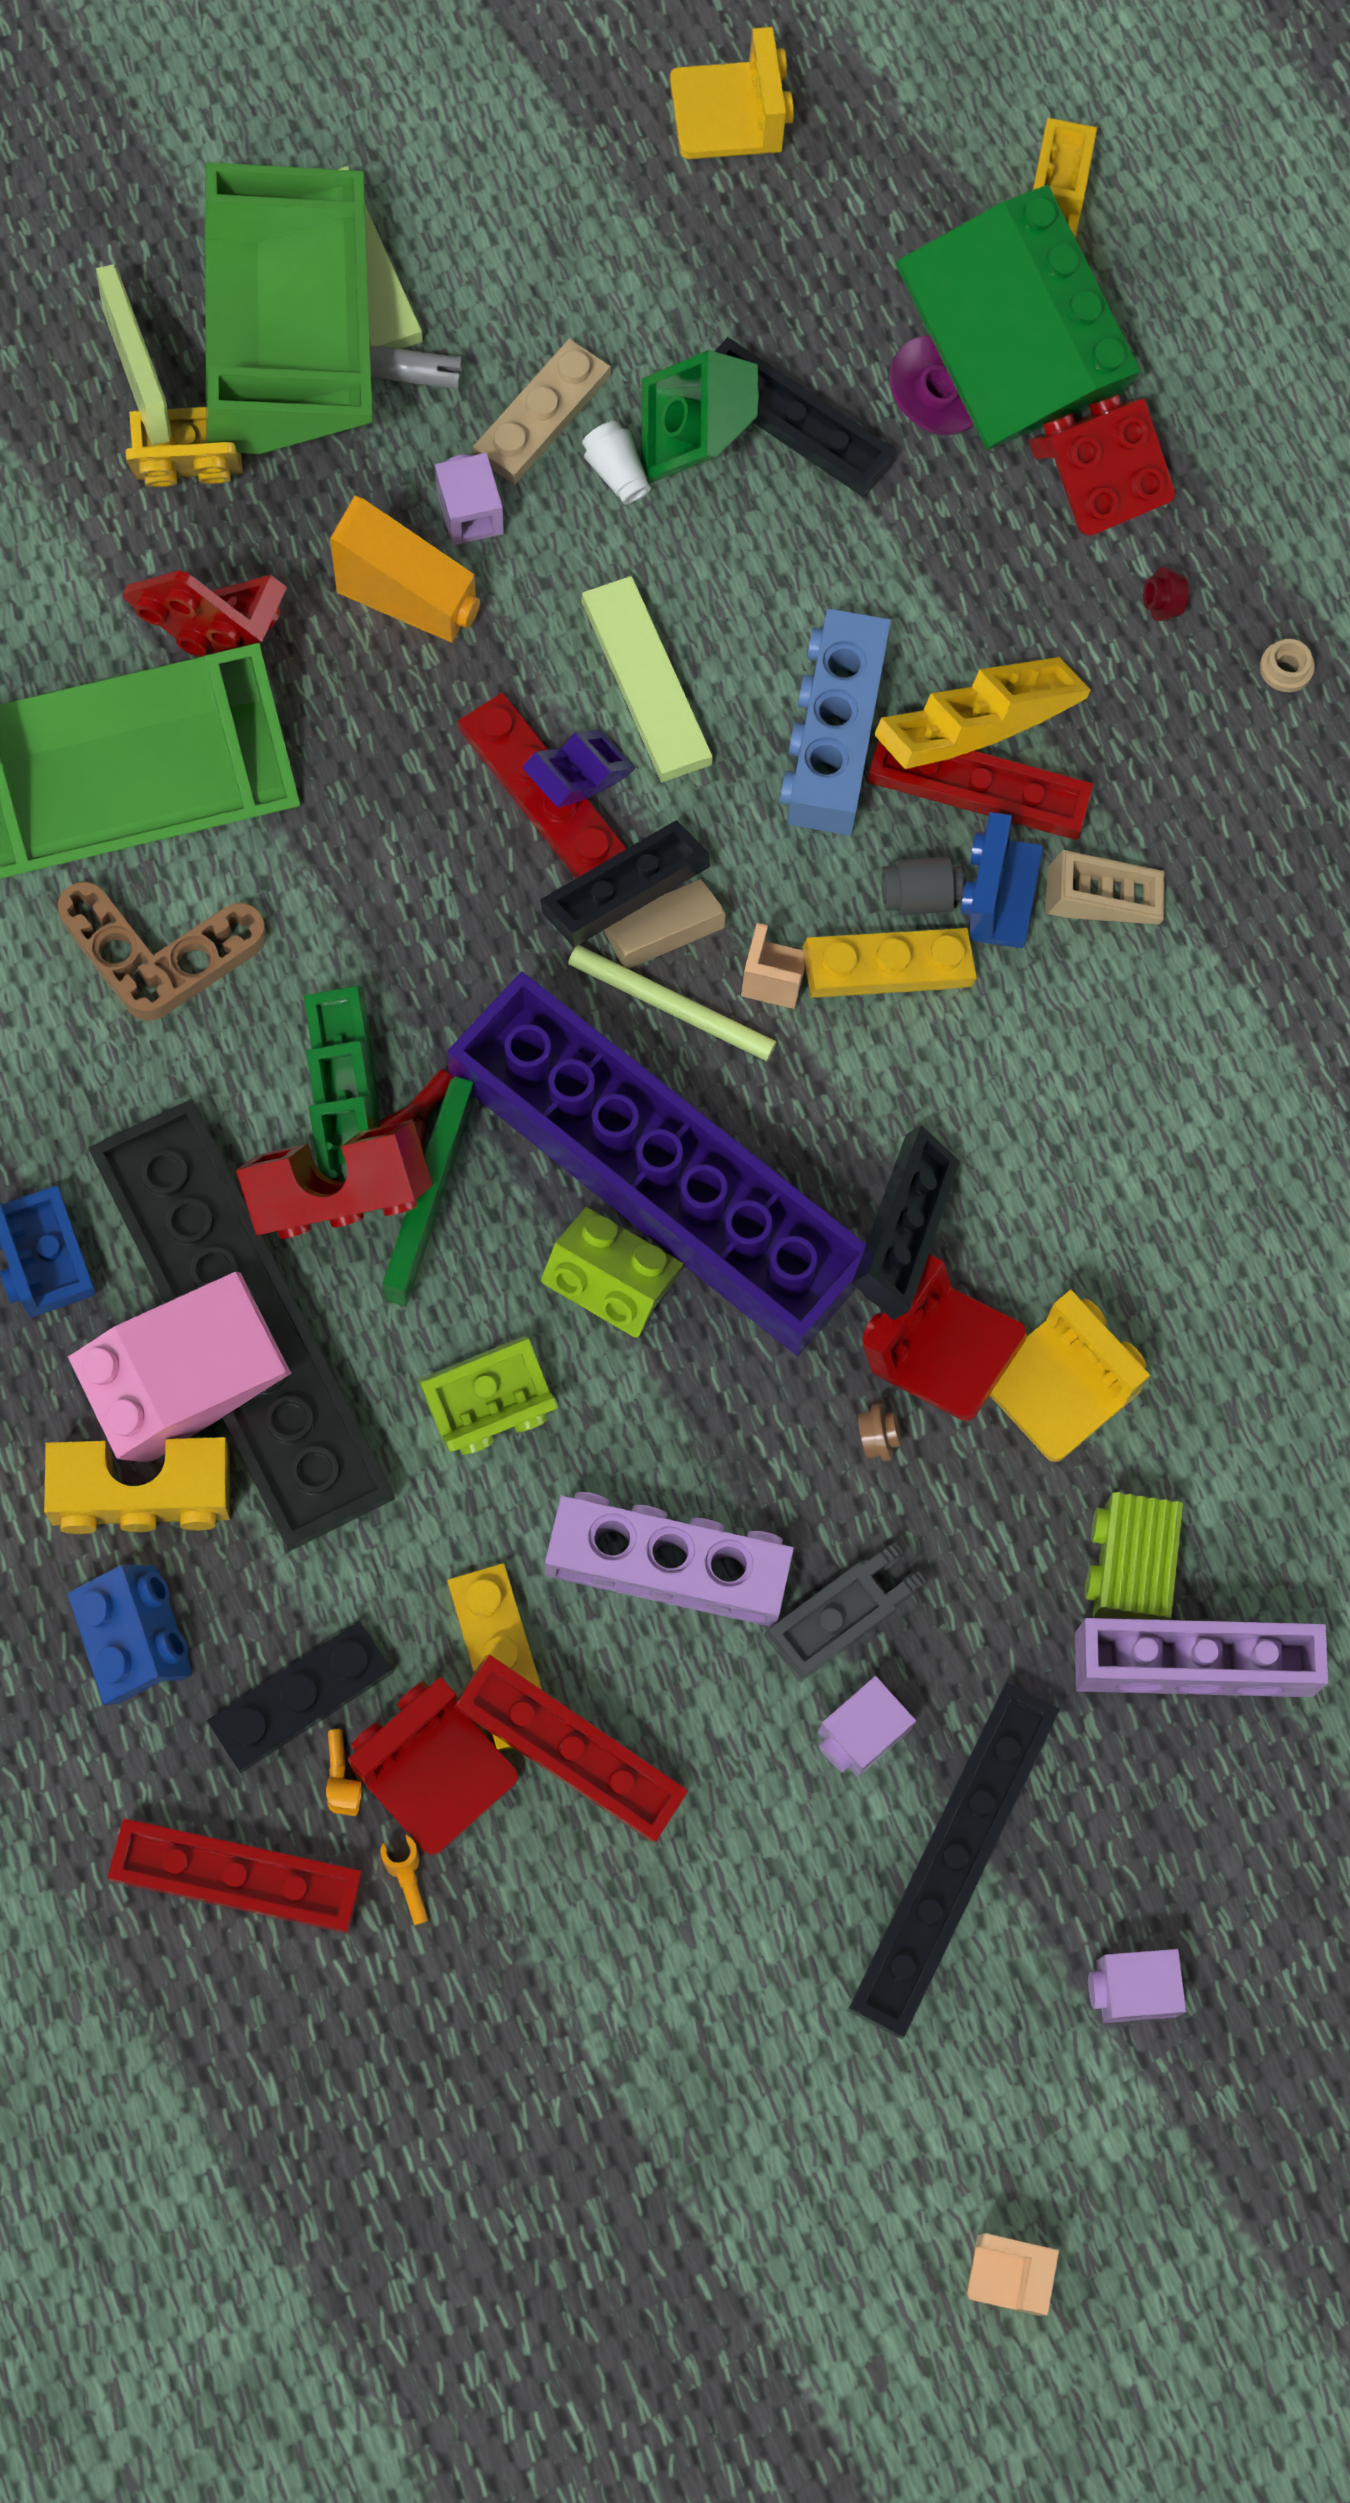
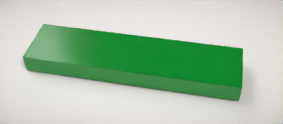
M455 1076L453 1080H450L424 1157L433 1186L416 1200L417 1207L407 1211L382 1282L387 1302L404 1307L407 1306L475 1102L473 1081Z

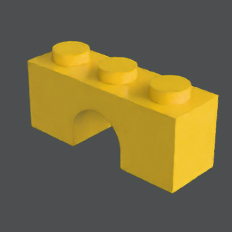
M225 1437L165 1439V1462L158 1476L144 1485L127 1486L113 1478V1455L106 1441L46 1443L44 1513L52 1526L60 1525V1531L69 1534L93 1533L96 1531V1524H120V1529L127 1532L153 1531L156 1529V1522H180V1528L186 1530L213 1529L216 1527V1521L230 1520V1449Z

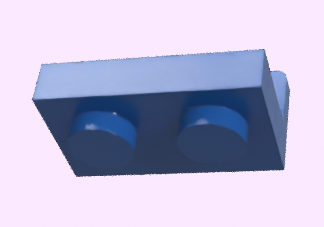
M990 812L986 833L978 831L975 833L971 864L979 865L976 882L966 881L961 914L970 915V941L1023 948L1026 945L1043 848L1037 844L1011 841L1012 815Z
M58 1185L4 1204L0 1201V1250H4L9 1268L0 1271V1276L11 1304L21 1301L29 1318L96 1295Z
M120 1565L67 1593L103 1705L123 1702L162 1681H181L192 1675V1669L187 1657L188 1646L185 1638L178 1630L169 1603L170 1593L168 1586L156 1566Z

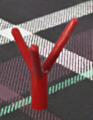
M439 1070L407 1107L381 1119L379 1122L380 1127L413 1120L423 1151L428 1116L445 1098L450 1080L454 1079L453 1076L445 1070Z

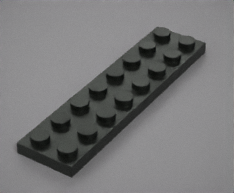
M193 1099L88 1147L91 1157L164 1303L233 1272L241 1273L291 1372L290 1375L222 1417L288 1552L395 1500L394 1493L263 1236H256L247 1205Z

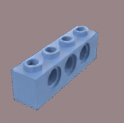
M827 608L823 629L812 628L807 660L817 661L814 676L803 675L798 707L807 708L808 711L805 724L794 722L789 755L799 757L796 773L785 771L780 796V804L790 805L788 825L852 836L891 619ZM842 669L849 671L853 676L842 678L833 674L832 671ZM836 717L844 721L845 724L832 726L825 723L822 719ZM828 765L837 772L825 775L818 773L813 767Z

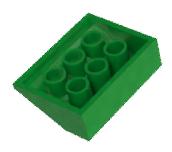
M1049 184L999 203L898 259L895 264L986 451L1043 428L1042 424L1048 420L1064 414L1072 413L1076 415L1090 409L1089 404L1096 400L1117 393L1121 396L1141 372Z

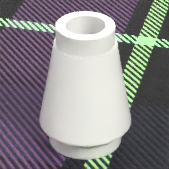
M610 421L595 428L583 439L582 444L586 449L584 458L621 499L624 505H628L648 494L651 487L647 482L629 429H623L618 421Z

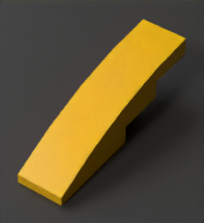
M1047 118L1032 190L1049 184L1076 239L1097 127Z
M1060 657L979 669L972 687L930 693L923 711L881 717L874 735L903 768L908 769L951 759L1007 739L1041 724L1087 699L1091 689Z

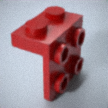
M1118 393L1101 398L1089 404L1090 414L1074 420L1073 414L1068 413L1048 420L1042 424L1044 433L1028 439L1035 459H1055L1077 528L1083 535H1095L1168 504L1174 498L1175 490L1145 398L1121 401Z
M177 570L128 584L122 597L135 607L134 611L138 617L150 624L160 626L176 638V643L182 650L191 655L203 657L261 643L266 632L275 625L280 616V608L278 606L287 587L272 575H267L211 591L189 573Z
M929 1254L910 1311L895 1320H892L885 1312L883 1314L876 1313L865 1328L862 1345L872 1374L962 1421H969L976 1417L1026 1341L1027 1334L1021 1322L951 1288L944 1261Z
M441 1677L430 1686L422 1681L409 1690L397 1704L401 1712L384 1727L379 1722H375L366 1728L351 1744L355 1752L348 1758L351 1769L428 1855H438L509 1792L518 1780L516 1769L469 1717L452 1707L457 1699V1694Z

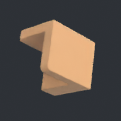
M757 923L744 970L741 996L795 1009L806 968L803 950L766 942L768 925Z
M986 2233L978 2234L967 2288L968 2299L1033 2315H1048L1059 2250Z

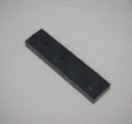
M728 336L714 351L758 364V416L752 423L863 498L895 462L896 449Z
M922 1125L905 1135L852 1282L869 1301L875 1303L892 1320L910 1311L960 1161Z

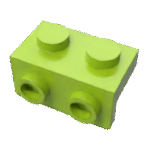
M585 1207L555 1242L541 1282L632 1337L638 1338L644 1331L653 1309L677 1280L684 1263L622 1228L610 1219Z
M526 1336L418 1379L443 1445L449 1452L460 1449L462 1455L472 1454L489 1447L494 1443L493 1435L514 1427L516 1432H524L536 1428L548 1421L546 1413L559 1407L555 1396L548 1389L530 1340Z

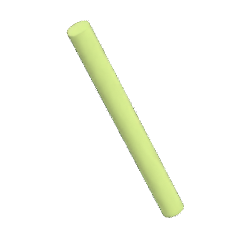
M580 945L574 948L570 956L568 965L766 1062L776 1047L777 1041Z

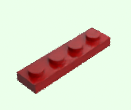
M503 692L458 720L459 731L575 878L580 877L626 850V847L588 799L567 806L557 807L522 767L537 751L548 749Z
M879 740L867 779V783L986 816H989L990 812L1012 815V823L1073 840H1078L1094 783L977 751H971L947 760L904 769Z
M490 1654L484 1657L452 1705V1707L650 1842L658 1840L688 1792L680 1784Z
M123 1818L107 1879L114 1883L349 1934L363 1873L361 1870Z

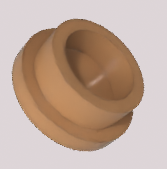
M881 1403L871 1405V1411L858 1414L863 1449L867 1459L881 1457L883 1462L893 1460L892 1448L902 1446L898 1420L895 1412L885 1414Z

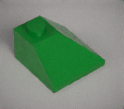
M707 350L642 378L641 464L648 483L716 458L758 416V364Z

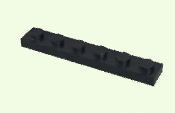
M1008 1682L1005 1683L847 2009L848 2012L900 2039L905 2037L1060 1711L1059 1708Z

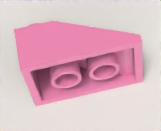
M233 1272L118 1324L68 1356L116 1458L150 1463L165 1454V1439L191 1438L291 1374L242 1274L239 1272Z

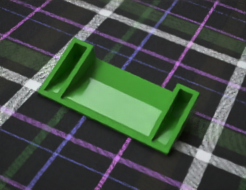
M206 162L204 206L206 443L231 442L235 444L238 453L262 454L372 423L364 171Z
M259 643L0 704V879L300 806Z

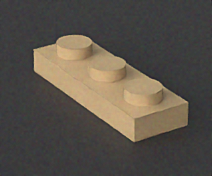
M568 339L474 444L473 456L487 453L491 469L515 485L611 377V366L571 339Z

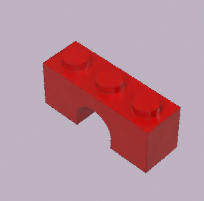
M409 1120L360 1131L343 1144L341 1148L347 1165L346 1181H335L324 1176L313 1161L308 1143L258 1154L236 1170L256 1236L277 1231L280 1239L291 1238L312 1229L311 1224L329 1220L331 1227H341L363 1219L365 1217L363 1212L382 1208L384 1216H392L417 1207L416 1200L433 1185L414 1121Z

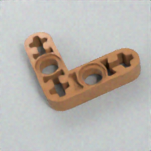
M89 882L75 883L68 886L61 893L58 900V912L67 932L126 1009L134 1017L144 1021L156 1020L167 1015L255 956L263 948L266 941L265 924L260 912L253 906L237 903L223 908L153 955L109 897L97 885ZM83 901L87 906L93 905L96 919L102 926L95 933L85 916L82 914L76 915L74 905L77 902ZM238 922L242 927L250 925L251 937L244 941L238 935L230 938L232 935L230 925ZM214 935L216 937L218 945L223 943L225 956L219 957L215 944L209 939L211 936ZM113 940L127 942L132 947L130 956L121 963L111 964L101 958V951L108 942ZM199 950L210 957L208 967L199 974H188L179 968L181 957L190 951ZM137 969L140 977L148 987L155 988L158 986L156 990L159 998L156 1001L150 1002L146 997L138 999L139 992L136 983L130 976Z

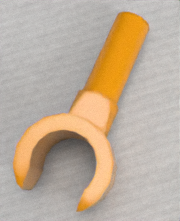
M341 1729L329 1730L328 1743L331 1768L329 1769L330 1777L326 1786L327 1806L333 1813L357 1816L360 1808L363 1782L345 1779L346 1764L343 1731Z
M405 1835L410 1850V1856L407 1860L400 1863L392 1862L389 1859L385 1842L382 1844L380 1852L387 1872L393 1877L398 1878L415 1926L429 1920L415 1874L420 1862L419 1853L414 1840Z

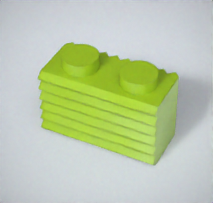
M1114 1492L1106 1502L1105 1509L1096 1507L1092 1522L1091 1542L1101 1544L1099 1564L1089 1565L1085 1584V1600L1094 1601L1093 1618L1171 1619L1183 1503L1179 1501L1171 1502L1167 1499L1159 1500L1155 1497L1147 1498L1145 1496Z

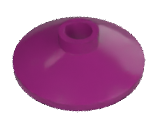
M920 336L905 343L892 360L889 376L891 391L902 412L920 428L939 435H955L971 428L974 424L931 337Z

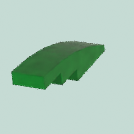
M361 986L303 995L312 1049L306 1050L315 1104L309 1106L318 1168L327 1178L340 1182L347 1179V1165L341 1146L360 1131L380 1127L372 1044L364 989ZM381 1208V1209H377V1210L368 1211V1212L379 1211V1210H382V1208Z

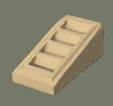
M1062 850L1048 866L1045 913L1073 919L1159 925L1164 919V871ZM1073 878L1076 879L1075 890H1073ZM1091 880H1098V895L1090 894ZM1113 882H1121L1120 900L1113 898ZM1134 883L1143 884L1142 904L1134 903Z

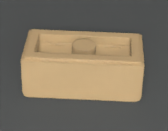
M699 879L660 896L606 928L604 932L621 965L630 969L724 929L726 913L704 882Z

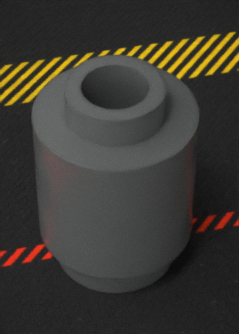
M949 856L896 860L895 866L882 867L881 883L885 911L898 910L899 915L952 912L954 900L963 899L961 867H952Z

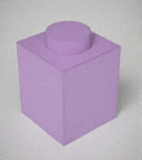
M487 453L474 456L466 454L457 455L446 462L435 464L436 492L451 544L457 545L504 534L503 507Z
M874 1676L822 1722L818 1734L824 1741L819 1744V1748L837 1770L843 1773L849 1768L858 1778L912 1730L916 1720L877 1676Z
M1178 1949L1104 1955L1096 1961L1097 1971H1090L1088 1974L1091 2006L1093 2009H1102L1103 2023L1176 2018L1186 2012Z

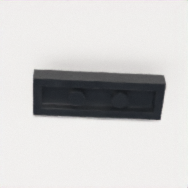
M675 820L542 898V913L573 947H576L710 867L709 852Z
M358 1621L209 1718L207 1722L241 1774L393 1674L361 1622Z

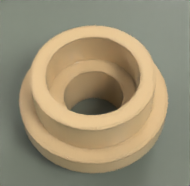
M1283 639L1270 645L1265 650L1260 661V672L1265 682L1281 692L1301 690L1310 682L1315 670L1314 659L1309 648L1301 641L1295 639ZM1289 663L1294 667L1295 672H1286L1278 664Z

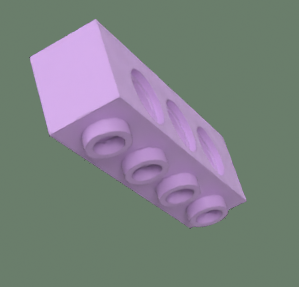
M577 1492L574 1498L561 1495L545 1560V1576L769 1627L777 1623L794 1548L782 1545L783 1539L781 1537L763 1531H749L747 1537L724 1532L725 1526L723 1524L704 1518H691L689 1524L666 1519L667 1513L665 1511L646 1505H634L632 1511L609 1506L610 1501L607 1498L588 1492ZM606 1532H617L626 1538L629 1545L621 1554L612 1556L602 1553L597 1548L595 1542L599 1536ZM663 1545H675L684 1552L686 1561L677 1568H664L655 1561L653 1554ZM720 1558H733L741 1564L744 1574L738 1580L732 1582L723 1581L713 1573L712 1564Z
M1085 1618L1075 1632L1076 1691L1314 1697L1328 1685L1326 1624Z

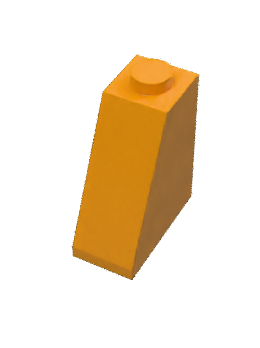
M355 495L330 538L337 593L453 643L461 627L470 628L480 607V599L476 597L475 574L365 499Z

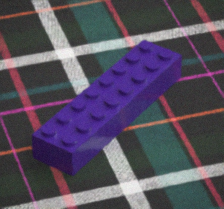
M523 971L516 976L447 1050L449 1074L453 1078L455 1076L473 1081L476 1099L671 1256L683 1262L686 1268L797 1357L857 1289L852 1282L866 1246L862 1240Z

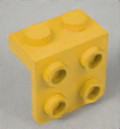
M773 27L752 28L749 62L677 67L671 71L670 88L681 156L686 159L782 152L785 124L793 123V100L791 91L782 90L781 81H785L787 76L786 54L784 48L776 49Z
M206 407L167 409L172 437L170 442L154 446L150 443L140 412L129 411L132 448L125 450L126 462L136 480L145 479L146 486H174L177 484V477L198 476L199 482L203 484H221L230 482L231 474H243L241 453H238L234 443H206Z
M1071 1289L1053 1304L1046 1321L1027 1336L1026 1341L989 1395L1040 1452L1052 1462L1063 1460L1137 1397L1150 1377V1374L1145 1370L1147 1365L1140 1352L1127 1341L1120 1343L1105 1327L1107 1321L1101 1310L1089 1299L1084 1298L1080 1300Z

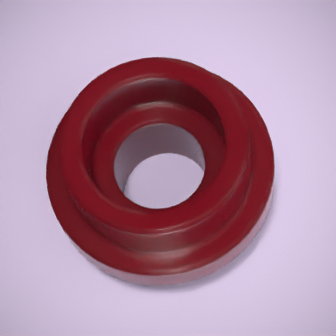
M1160 567L1154 572L1152 577L1148 578L1143 590V602L1145 608L1151 611V617L1155 621L1167 622L1171 617H1180L1184 613L1189 595L1186 577L1183 574L1176 573L1170 567Z

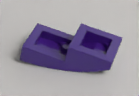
M601 729L575 732L562 748L537 751L522 767L557 807L567 806L596 795L620 782L635 769L632 763Z

